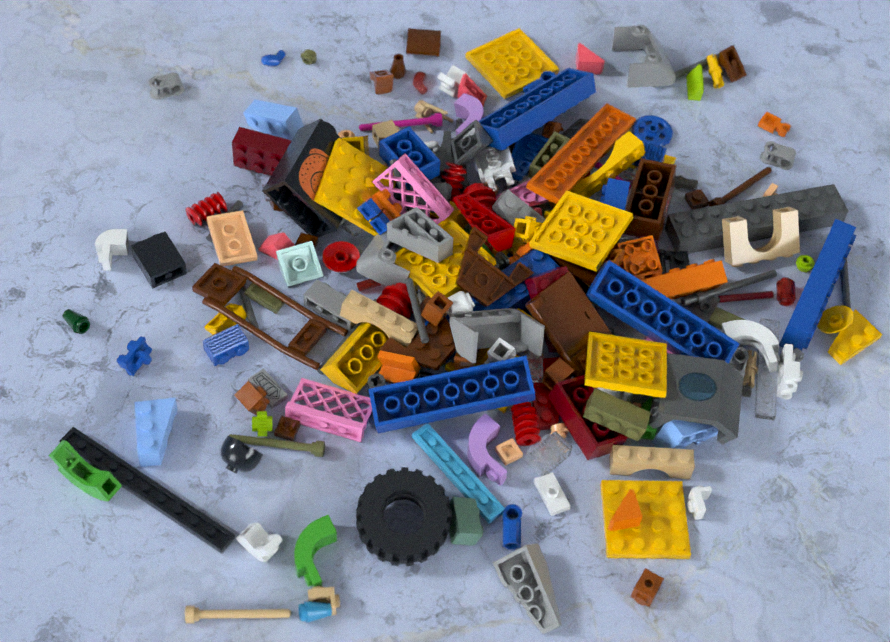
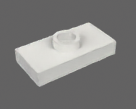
M553 472L534 479V484L551 516L570 509L571 506Z

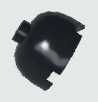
M227 436L221 447V457L227 464L226 469L236 474L238 470L242 472L253 470L263 456L259 451L231 436Z

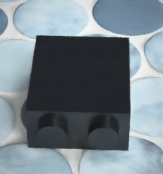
M166 231L131 245L133 258L152 289L187 274L185 261Z

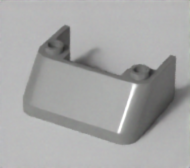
M646 26L614 27L612 51L644 49L647 54L643 63H630L627 88L672 85L675 82V72L662 44Z
M387 231L381 235H375L358 259L356 270L359 274L385 286L395 285L396 283L406 284L405 280L409 278L410 271L394 264L396 254L390 250L394 243L387 240Z
M506 308L450 314L449 324L456 351L461 357L466 358L471 363H476L477 349L491 348L499 337L513 346L517 353L529 350L537 356H542L545 326L517 309Z

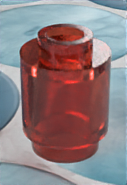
M790 278L780 279L776 283L777 301L782 306H791L796 299L795 282Z

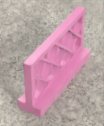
M406 153L372 181L380 191L387 189L390 192L391 197L388 200L391 204L395 202L400 204L403 208L400 212L401 215L407 212L406 206L426 210V215L429 218L430 211H434L439 218L430 219L439 224L454 211V208ZM395 167L401 173V177L393 176V169ZM388 179L389 187L384 186L379 180ZM393 180L401 182V189L393 188ZM405 183H410L413 191L405 190ZM394 192L401 194L402 201L394 198ZM406 195L414 196V203L406 202ZM418 197H422L426 205L418 204Z
M301 378L291 401H288L285 407V417L300 421V425L358 442L362 441L364 431L373 412L369 397ZM303 387H311L313 391L304 393ZM328 392L332 396L324 399L321 393ZM317 395L319 401L311 403L308 398ZM348 398L351 402L342 404L340 399ZM304 399L307 405L303 406L296 404V402ZM336 401L338 406L330 409L327 403ZM365 403L370 405V407L361 410L359 404ZM323 405L325 411H320L314 408ZM354 406L357 412L348 414L346 409ZM342 411L344 416L340 417L333 413ZM360 416L363 420V423L354 421L352 419Z

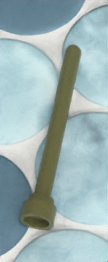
M235 434L229 435L244 444L308 451L314 454L315 457H323L325 452V441L317 440L310 444Z

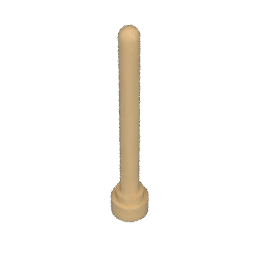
M187 605L185 607V623H195L199 619L289 618L292 612L289 609L199 610V608H195V605Z

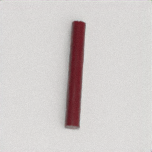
M773 291L718 295V298H720L719 303L774 298Z

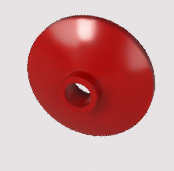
M345 241L329 244L324 249L322 255L325 266L335 272H348L354 269L360 258L358 249L353 244Z

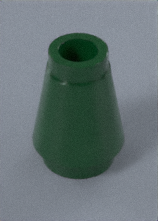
M71 309L64 311L62 317L75 333L84 334L88 331L90 322L86 316Z

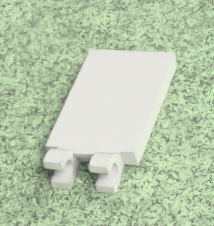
M509 146L505 150L487 147L475 156L482 184L487 182L488 186L494 191L497 190L495 183L497 179L505 177L508 186L514 184L511 173L515 172L516 169Z

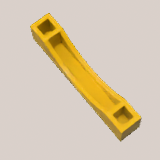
M628 131L615 141L614 149L605 164L590 176L582 179L571 192L589 198L594 193L600 191L603 185L607 184L608 178L615 179L617 175L628 169L636 160L642 158L645 154L643 142ZM549 202L550 206L554 209L556 204Z

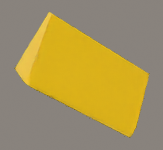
M229 303L226 306L227 309L241 318H247L246 312L241 305ZM218 313L204 328L215 335L236 325V323Z

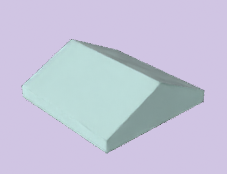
M312 241L276 251L280 271L287 287L324 276Z

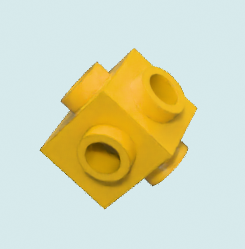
M535 217L515 218L514 227L516 230L514 237L521 238L522 243H528L543 223L537 222Z

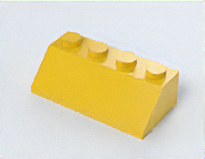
M362 322L320 370L334 384L357 394L367 383L369 376L373 375L382 365L377 356L380 352L379 349L389 337L379 327L371 323Z

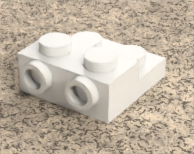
M785 343L779 356L780 363H778L777 371H775L774 397L786 400L791 399L792 393L797 391L798 382H801L803 371L800 370V362L795 361L796 354L793 353V345Z

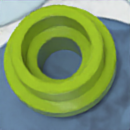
M800 255L796 260V265L801 272H808L813 269L815 262L808 255Z

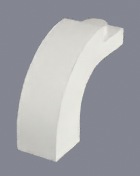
M734 320L722 323V333L740 343L738 346L749 345L757 348L762 353L769 372L777 371L778 363H780L778 355L779 342L768 328L749 320Z

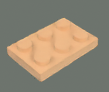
M243 210L207 216L206 221L221 266L257 260L258 256Z

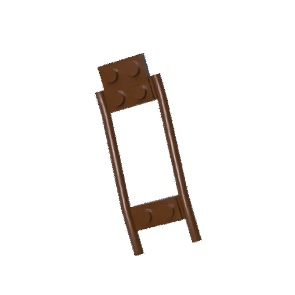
M214 263L192 286L194 293L204 297L202 304L218 311L281 353L315 370H318L320 363L306 357V355L327 332V328L344 337L348 333L347 329L313 313L254 274L236 265L232 270H229ZM247 280L310 319L291 340L288 347L225 307L247 283Z

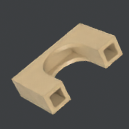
M791 207L774 209L773 235L770 241L760 248H752L749 244L746 219L740 216L722 219L725 262L732 265V267H741L744 263L756 264L760 260L771 261L776 260L780 256L792 257L793 254L800 253L798 210Z

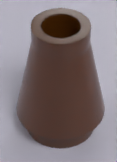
M402 54L394 55L390 67V73L393 74L395 79H401L406 74L404 56Z

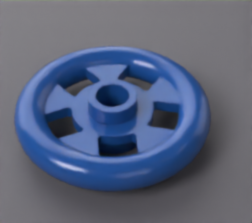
M642 116L632 126V134L638 139L653 145L663 147L673 137V130L670 124L658 116ZM639 128L644 129V133L639 132ZM660 134L665 136L663 139L659 138Z

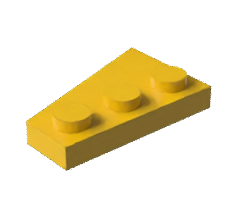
M856 309L853 311L854 320L851 325L840 331L828 350V353L840 365L876 342L882 336V333Z

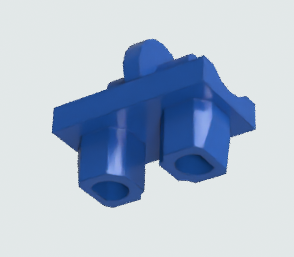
M140 336L137 341L131 340L128 343L127 350L129 352L127 355H119L116 360L118 365L125 369L128 375L134 376L142 364L149 365L152 362L150 357L152 348L146 343V338Z

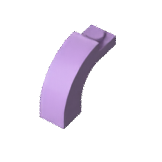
M465 93L454 102L456 116L466 120L455 131L456 136L474 120L479 121L485 117L481 102L477 98Z
M485 413L476 421L470 431L467 447L468 461L472 470L479 478L486 473L492 482H496L500 486L506 480L507 470L489 455L486 448L498 436L500 425Z

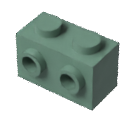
M452 497L450 500L452 519L449 529L451 544L475 546L483 535V526L480 524V511L477 507L476 499Z

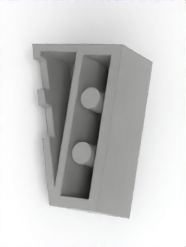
M510 190L504 191L492 206L495 213L513 227L515 218L535 217L537 218L536 221L544 223L546 220Z
M417 207L387 223V240L437 263L453 255V237Z

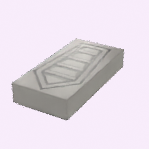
M264 368L248 378V381L257 387L260 385L268 393L266 397L271 401L268 405L272 409L288 399V394Z

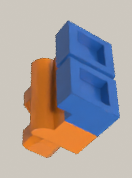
M387 189L379 190L357 208L367 221L372 219L369 223L379 235L387 231L388 222L401 216L400 212L403 209L399 203L391 204L388 199L391 197V194Z

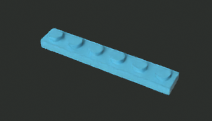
M428 423L412 433L414 441L463 496L476 499L480 515L488 524L504 513L505 508Z

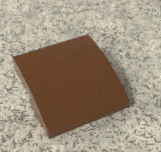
M408 28L406 54L440 56L441 31Z

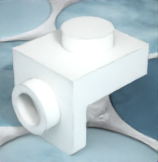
M696 486L691 489L687 505L689 512L693 514L694 520L703 518L706 511L703 500L709 498L712 491L711 486Z

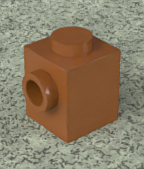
M437 291L427 302L421 316L437 327L447 316L454 302Z
M559 358L545 370L540 382L552 391L557 382L571 379L574 369Z
M247 381L234 395L249 412L257 415V411H264L271 402L266 397L268 394L266 390L260 385L257 387L250 381Z
M645 568L633 589L631 598L640 605L650 607L664 578Z

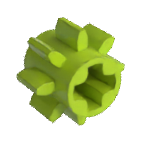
M257 411V416L252 417V432H257L258 437H266L267 431H273L272 416H267V411Z

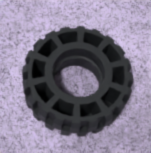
M401 467V471H395L394 468L389 469L386 474L375 476L372 483L368 482L364 487V492L358 499L356 509V527L361 542L367 546V550L371 554L377 555L380 561L392 562L391 565L399 566V564L413 566L415 562L419 561L422 563L428 560L429 556H434L447 539L452 519L451 503L449 497L444 493L445 489L441 484L437 485L435 478L431 475H428V477L423 475L421 470L416 469L415 472L408 471L409 467ZM397 500L412 501L423 511V523L413 533H396L389 529L384 522L386 507Z

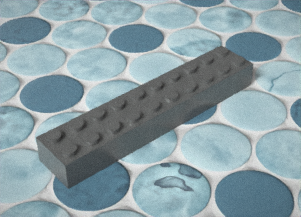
M831 184L668 214L664 228L674 251H688L689 254L724 247L722 219L736 216L746 219L748 241L753 242L772 237L774 231V209L791 207L798 210L799 233L832 227L835 219L844 222L848 209L835 185Z

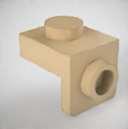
M316 586L308 589L309 602L330 603L332 615H336V608L340 607L339 594L335 595L334 587Z

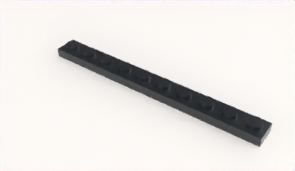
M72 427L59 440V442L62 440L67 441L91 466L101 471H109L123 488L222 554L235 539V534L75 427Z

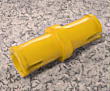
M713 54L706 57L709 65L708 72L712 77L714 88H717V86L721 88L724 86L721 75L722 68L719 66L717 55L714 54L713 58Z

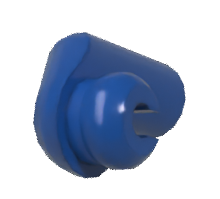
M279 50L276 55H265L261 58V62L263 65L277 66L286 56V53L283 50Z

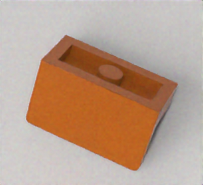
M381 350L377 356L382 363L379 374L383 375L385 382L394 384L416 379L421 368L414 357Z

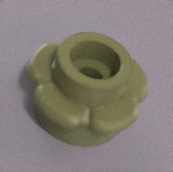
M306 49L300 55L303 63L307 65L316 63L317 54L313 50Z

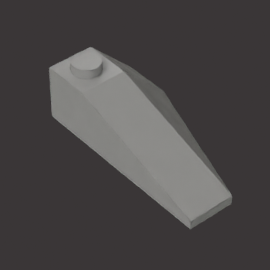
M538 543L525 545L493 562L505 588L508 587L514 595L513 598L517 603H521L527 611L529 618L542 634L562 626L548 566Z

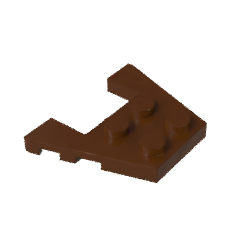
M473 227L468 238L455 285L469 293L472 298L484 307H487L534 272L519 262L509 277L477 253L488 237L476 227Z
M427 296L420 303L421 312H423L427 302L431 299L430 296ZM444 318L437 327L430 322L425 326L429 338L428 343H422L418 334L407 347H404L390 337L379 351L414 357L419 366L438 371L454 353L456 347L450 324Z

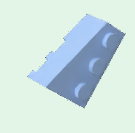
M255 99L243 112L250 127L262 133L288 140H293L298 129L304 127L296 107Z
M176 397L135 402L137 452L140 467L162 464L168 444V437L172 431L173 421L178 411Z
M671 420L663 425L652 443L657 448L686 449L685 446L693 442L695 445H698L716 436L718 429L709 424Z

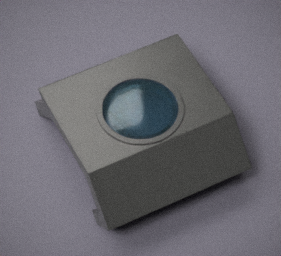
M667 353L666 397H652L648 425L655 429L671 420L689 421L716 427L718 429L717 441L721 444L738 438L744 377L724 360Z

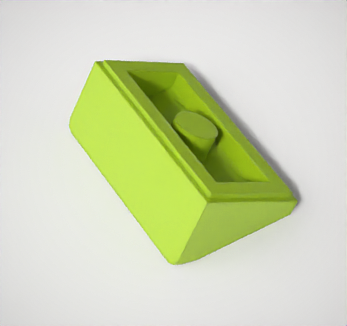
M698 65L686 76L688 100L700 101L703 95L702 66Z

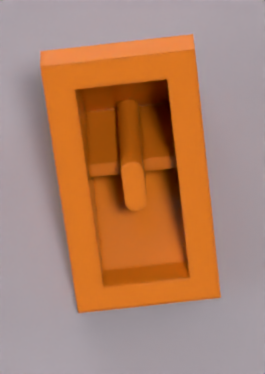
M630 489L611 518L608 526L609 531L640 525L643 516L634 490Z

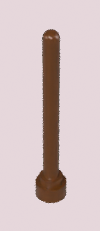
M766 167L723 197L713 198L709 201V207L727 203L770 174L772 169Z

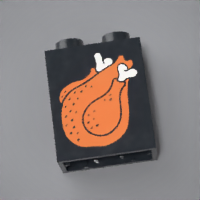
M322 119L298 129L262 190L267 197L307 234L318 238L337 231L343 220V217L314 201L335 140L340 138L336 134L334 126Z

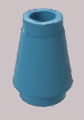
M304 601L303 604L298 606L299 619L301 622L309 623L331 616V604Z

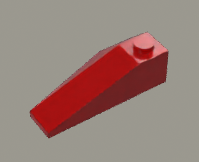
M467 193L453 197V202L471 227H476L488 237L485 243L497 252L512 248L515 227Z

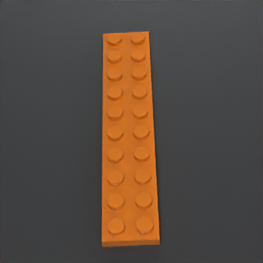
M606 103L528 181L526 188L557 204L566 190L571 192L615 145V141L621 138L633 126L636 118Z

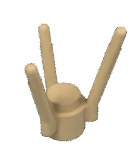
M424 100L418 101L414 107V111L417 112V118L429 117L431 113H443V119L451 123L453 122V119L446 116L448 114L447 111L433 106ZM429 124L424 125L430 133H433Z

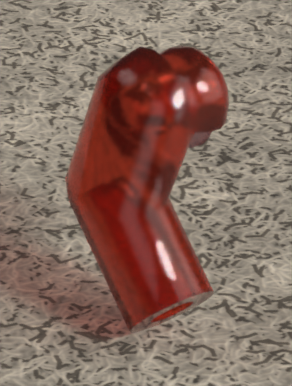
M419 71L414 76L413 86L421 95H424L428 91L423 84L424 78H427L426 73Z
M372 279L357 283L359 292L382 285Z

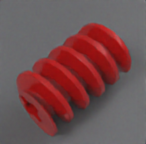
M446 162L445 164L450 168L443 171L448 175L441 178L446 180V182L442 183L452 185L450 199L452 202L455 195L461 194V191L457 188L463 187L459 181L465 180L462 174H466L467 171L460 165Z
M219 192L211 194L210 197H205L204 201L200 200L198 204L194 203L191 207L185 208L190 222L193 225L197 223L200 227L203 226L202 220L207 223V216H213L214 213L219 215L221 214V209L225 213L228 212L226 202Z
M530 402L513 405L511 413L516 443L520 446H530L540 442L541 436L538 435L540 430L537 428L539 424L536 421V408L532 407Z

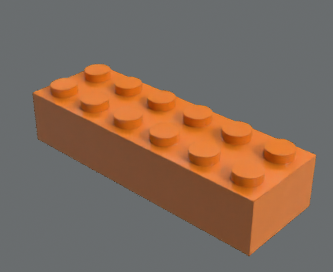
M714 259L703 262L704 264L697 265V263L691 264L681 270L680 268H674L664 274L662 272L654 273L648 278H645V276L638 277V279L671 300L693 295L695 292L711 290L728 282L722 260L715 262Z

